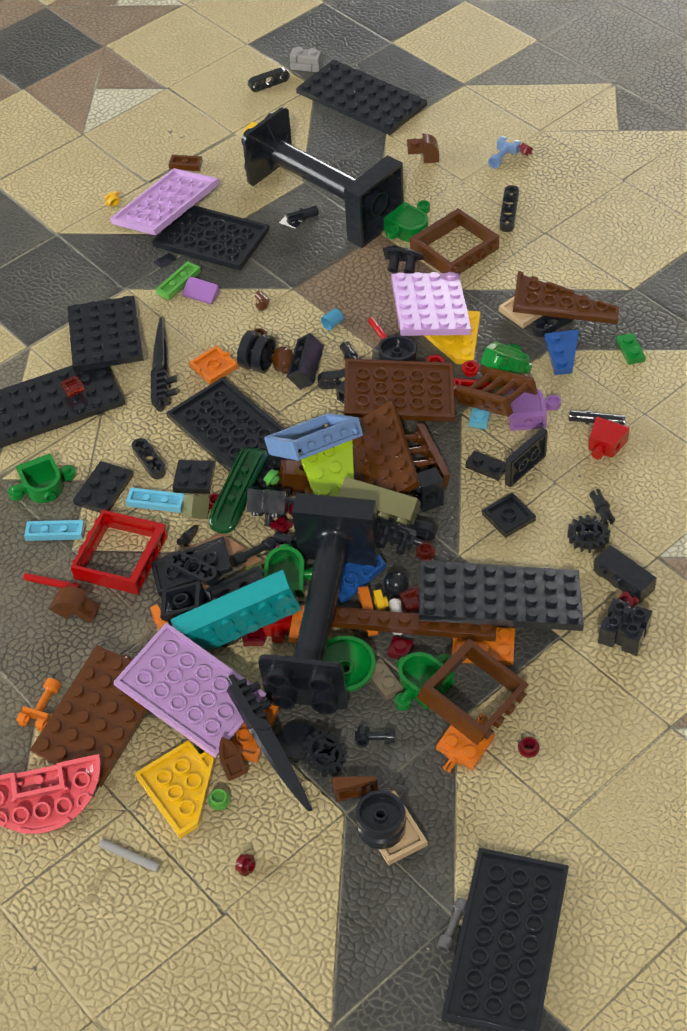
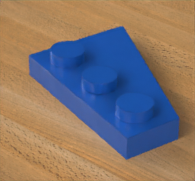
M579 329L545 333L544 339L554 375L570 374L573 372Z
M380 555L378 556L377 566L346 563L344 565L338 599L342 605L358 593V587L366 586L386 568V563Z

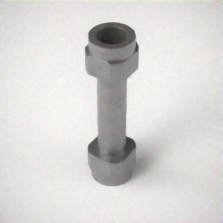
M457 898L452 907L453 914L446 932L439 938L437 949L443 953H450L454 945L453 937L466 909L467 900L464 898Z

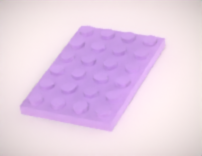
M174 168L110 218L111 223L140 232L158 235L164 228L171 225L174 220L181 217L184 212L192 208L195 203L213 191L220 184L219 179Z
M416 272L413 274H391L401 336L471 335V326L459 273Z
M168 623L162 626L114 680V685L215 759L219 755L221 738L224 737L231 740L245 723L227 693L228 687L231 686L227 680L229 675L234 674L237 681L244 679V677ZM261 689L253 692L258 703L262 702L266 697V693Z

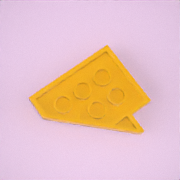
M467 311L471 335L423 336L456 364L474 361L480 323L479 311Z
M189 740L134 773L136 780L179 839L199 828L216 761L206 751L199 754Z

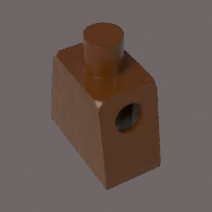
M281 460L279 474L281 478L278 481V487L292 488V496H296V493H305V488L309 481L301 461Z

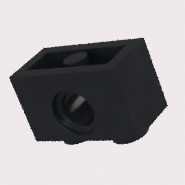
M436 467L417 473L420 486L414 489L415 495L413 497L418 498L420 501L422 512L444 505V480Z

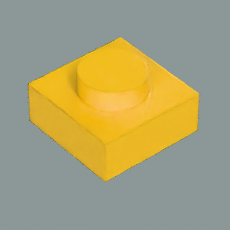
M381 589L374 590L375 609L386 611L389 608L387 597H383Z

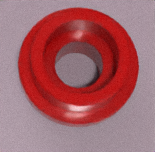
M466 361L462 364V372L467 377H474L479 372V364L475 361Z

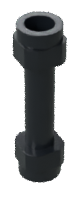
M269 537L261 541V544L245 552L241 551L232 556L234 565L239 566L247 562V559L263 551L267 552L277 546L276 541L273 537Z

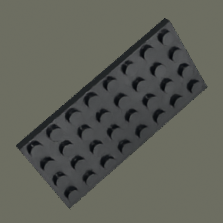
M332 60L296 88L297 94L388 135L393 134L427 106L426 99L337 60Z
M73 365L0 389V448L126 405L125 399L109 368L103 367L74 372Z
M224 377L166 412L167 418L229 473L237 455L242 449L254 447L268 452L264 437L284 430L280 424ZM269 455L254 486H267L264 481L267 473L271 469L280 472L281 460L292 459Z
M420 560L419 621L472 623L479 625L493 624L495 626L583 631L584 620L579 570Z
M479 848L442 1012V1021L484 1031H539L569 865Z

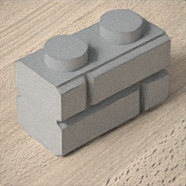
M293 48L290 53L291 70L318 72L323 65L322 51L315 48Z

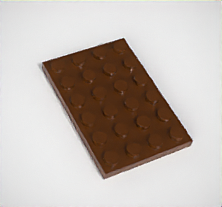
M345 359L344 415L363 418L392 400L396 404L400 420L454 422L453 363Z
M390 400L359 420L363 436L352 440L354 479L407 494L419 487L420 482L396 404Z
M96 645L30 751L55 765L64 761L100 754L101 769L97 786L102 787L148 712V709L114 685V680L130 664L131 660Z

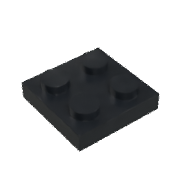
M178 460L172 487L173 493L210 494L215 461Z

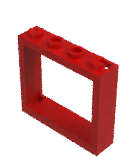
M102 510L99 517L95 519L91 531H88L84 544L79 547L78 555L72 560L70 570L74 579L138 595L152 569L151 562L156 561L168 538L166 524ZM108 527L151 537L130 578L86 568Z

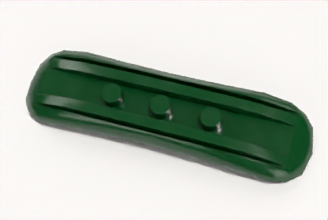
M247 447L239 452L211 509L209 516L211 530L222 534L230 533L235 529L247 501V490L254 486L258 475L269 457L267 451L260 448Z

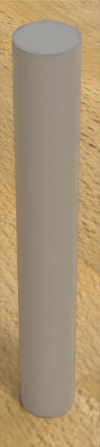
M102 839L99 847L156 873L161 868V864L105 839Z

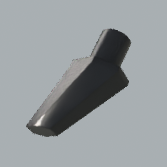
M194 525L177 539V544L187 547L198 531V525Z

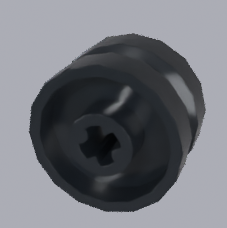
M248 330L239 343L237 351L238 366L265 374L272 365L271 355L276 349L275 338Z
M401 335L388 336L378 344V360L416 361L417 346L409 337Z
M384 790L369 792L361 798L356 808V824L358 835L364 844L375 849H387L401 841L406 829L405 808L401 799L394 793Z

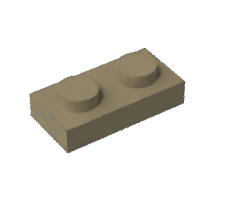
M377 660L375 672L370 681L384 700L387 701L398 693L403 692V687L383 660Z

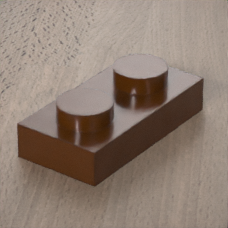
M172 155L168 165L169 169L200 171L203 160L202 156Z

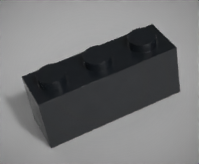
M311 333L297 339L286 376L300 390L311 386L315 382V376L324 345Z
M608 546L595 558L593 571L598 576L609 581L615 588L623 592H629L632 597H637L639 604L655 590L657 577L613 546Z

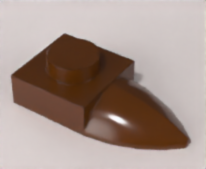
M222 737L219 743V761L227 780L231 781L248 773V770L238 748L230 740Z

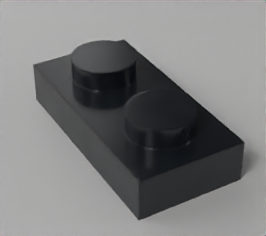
M474 451L466 462L467 469L497 481L505 473V462Z

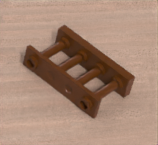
M486 366L480 367L483 377L470 387L462 385L454 387V393L459 404L507 417L513 414L511 403L524 392L533 395L538 394L534 378ZM490 382L484 389L478 390L485 383ZM498 386H501V387H502V388H500L497 392H495L494 394H493V393H490V392H492L495 388H497ZM511 389L515 390L509 396H503Z
M418 423L413 434L405 435L407 442L414 441L419 446L409 448L411 455L421 454L425 458V460L413 461L415 468L428 467L430 469L436 467L444 480V488H447L451 474L425 424Z

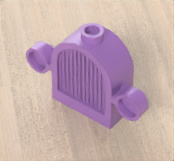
M512 389V390L508 393V396H509L512 392H514L515 390ZM537 389L538 394L536 395L524 392L511 403L513 414L508 417L510 431L546 428L547 411L558 410L561 406V398L557 395H550L545 400L539 389Z

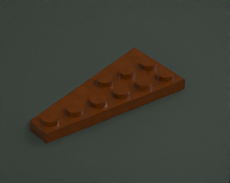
M518 271L513 312L610 324L618 323V306L601 300L594 301L589 299L588 295L582 294L580 296L575 294L574 290L552 282L544 283L539 281L538 277H528L524 275V272Z

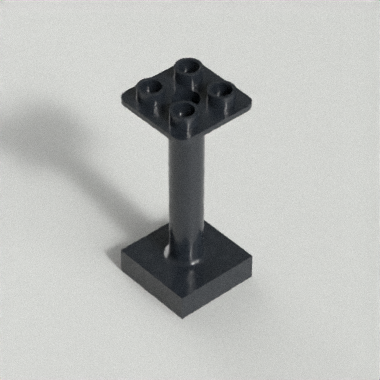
M281 107L274 113H269L264 120L253 128H248L242 135L241 143L245 159L244 168L248 184L254 186L276 169L282 167L345 200L347 241L360 248L366 246L384 231V217L404 202L403 162L387 155L360 177L355 178L292 145L289 110L286 107Z
M296 493L292 517L298 551L303 556V559L315 560L294 657L263 654L259 657L258 664L266 698L270 700L272 705L278 706L281 709H292L295 707V704L312 706L319 713L333 714L337 709L347 708L348 694L344 667L337 662L325 661L345 563L377 566L380 539L376 500Z

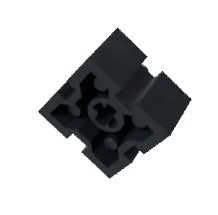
M259 485L248 488L246 512H252L253 516H263L265 514L264 526L270 527L272 517L281 518L282 515H286L289 512L291 503L284 500V498L292 497V488Z
M613 598L607 616L604 617L600 626L598 643L612 648L616 644L622 646L621 651L637 656L643 643V637L646 636L651 624L652 610L636 606V609L628 607V602Z

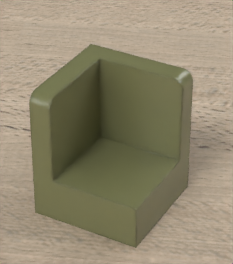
M184 495L181 516L185 518L207 519L210 497Z

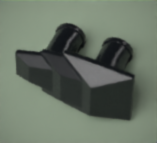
M397 245L383 247L384 257L389 260L387 270L391 273H397L399 261L406 262L404 273L413 274L416 261L424 260L423 253Z

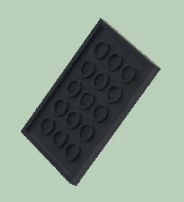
M194 205L184 212L181 217L174 220L171 225L164 228L155 237L152 244L156 248L240 271L268 233L269 225Z
M134 296L67 306L74 372L144 361Z

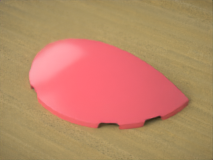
M100 754L57 763V765L21 773L13 772L0 775V826L23 834H41L54 831L70 823L87 807L93 797L100 777Z

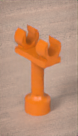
M53 678L46 679L43 685L45 691L36 708L32 709L23 706L16 719L19 722L18 725L25 727L28 725L30 718L36 719L35 727H38L37 731L41 732L50 719L49 714L43 712L52 694L59 692L62 686L59 681Z

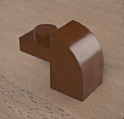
M422 133L421 139H407L408 154L423 153L424 163L439 162V147L434 136Z
M64 587L55 594L49 610L65 619L71 614H75L90 623L94 620L100 604L86 597L87 591L83 589Z

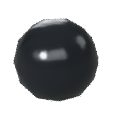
M399 571L390 572L384 580V588L392 596L404 594L409 586L408 578Z

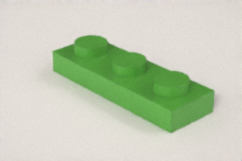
M187 261L155 289L156 294L170 300L185 287L190 276L195 278L201 273V268Z

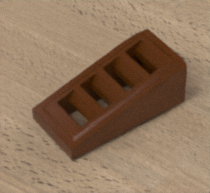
M376 776L331 778L336 802L363 796L378 790Z

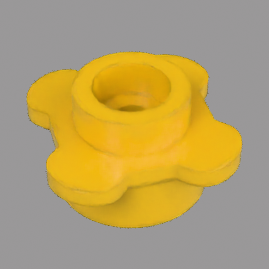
M119 192L108 193L105 196V205L110 207L118 205L120 202Z

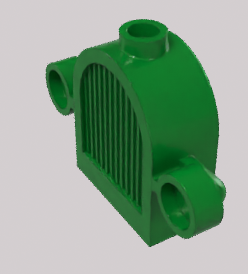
M421 200L417 203L416 208L404 201L384 217L386 237L410 242L412 236L428 227V216L426 213L430 211V203L426 200Z
M494 341L485 348L480 364L520 375L529 374L533 365L529 363L530 356L521 351L522 347L513 343H509L507 346L497 341Z
M50 453L17 465L15 467L21 483L11 486L8 489V494L13 501L21 500L26 493L29 499L34 502H52L63 491L62 479L70 481L76 477L75 467L65 465L58 469Z
M282 544L267 555L264 569H262L264 578L283 570L297 597H305V580L308 579L310 583L313 567L306 570L301 553L290 544Z
M414 652L401 657L396 666L398 667V679L403 687V692L395 696V707L400 711H406L411 707V699H413L428 710L429 707L421 702L417 696L422 686L451 656L440 654L437 658H434L432 655L424 652ZM455 672L436 689L442 695L455 684Z

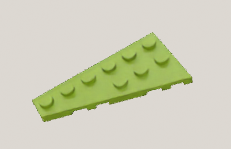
M352 440L300 460L315 495L338 497L345 477L354 479Z

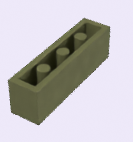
M345 477L338 497L376 500L378 517L389 520V518L396 519L397 523L407 526V523L414 524L421 504L418 498Z

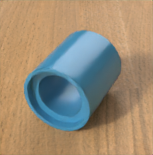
M337 308L321 317V323L327 330L333 329L344 321L343 314Z

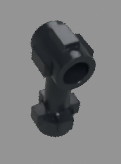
M361 725L355 731V741L361 747L367 746L369 740H384L385 744L395 743V730L386 728L385 732H370L368 726Z

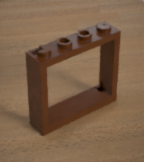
M457 208L410 238V249L423 253L424 261L439 272H454L460 275L499 249V235ZM458 226H462L483 240L482 243L452 262L428 246Z
M468 639L422 686L417 698L478 746L484 738L487 740L491 737L494 727L498 729L502 725L505 715L510 716L516 708V702L521 704L527 696L525 691L529 684L472 640ZM466 658L512 692L511 696L483 726L436 690Z

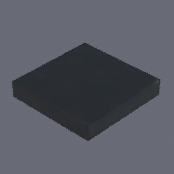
M513 493L482 510V515L505 538L536 521V516Z

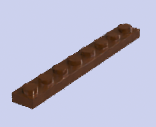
M346 607L335 608L332 627L494 642L496 641L497 626L493 624L479 625L472 623L419 621V614Z

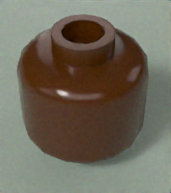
M286 346L275 349L271 355L275 371L282 372V374L288 373L293 356V351Z

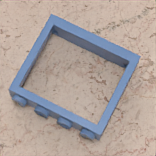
M326 413L268 435L264 439L269 455L299 461L363 436L358 417Z

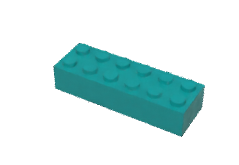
M281 570L170 620L173 628L208 652L232 640H237L248 633L255 632L266 625L273 624L282 618L291 616L302 609L295 590L284 571Z

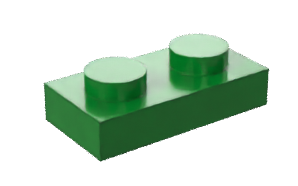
M634 333L616 336V342L628 365L645 362L646 356Z

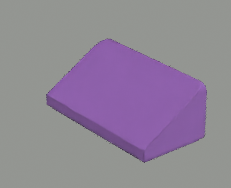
M190 276L182 296L212 305L220 294L219 286Z

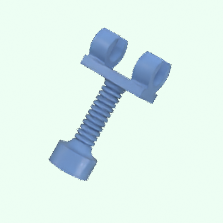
M501 136L497 140V149L500 152L490 157L488 160L490 167L497 169L502 164V158L507 152L516 155L521 149L518 147L521 144L520 141L515 140L513 144L505 142L507 137Z

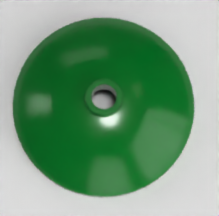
M338 636L328 641L325 661L337 662L344 669L349 670L344 672L347 692H352L365 686L372 678L376 667L375 655L371 647L365 641L353 636Z

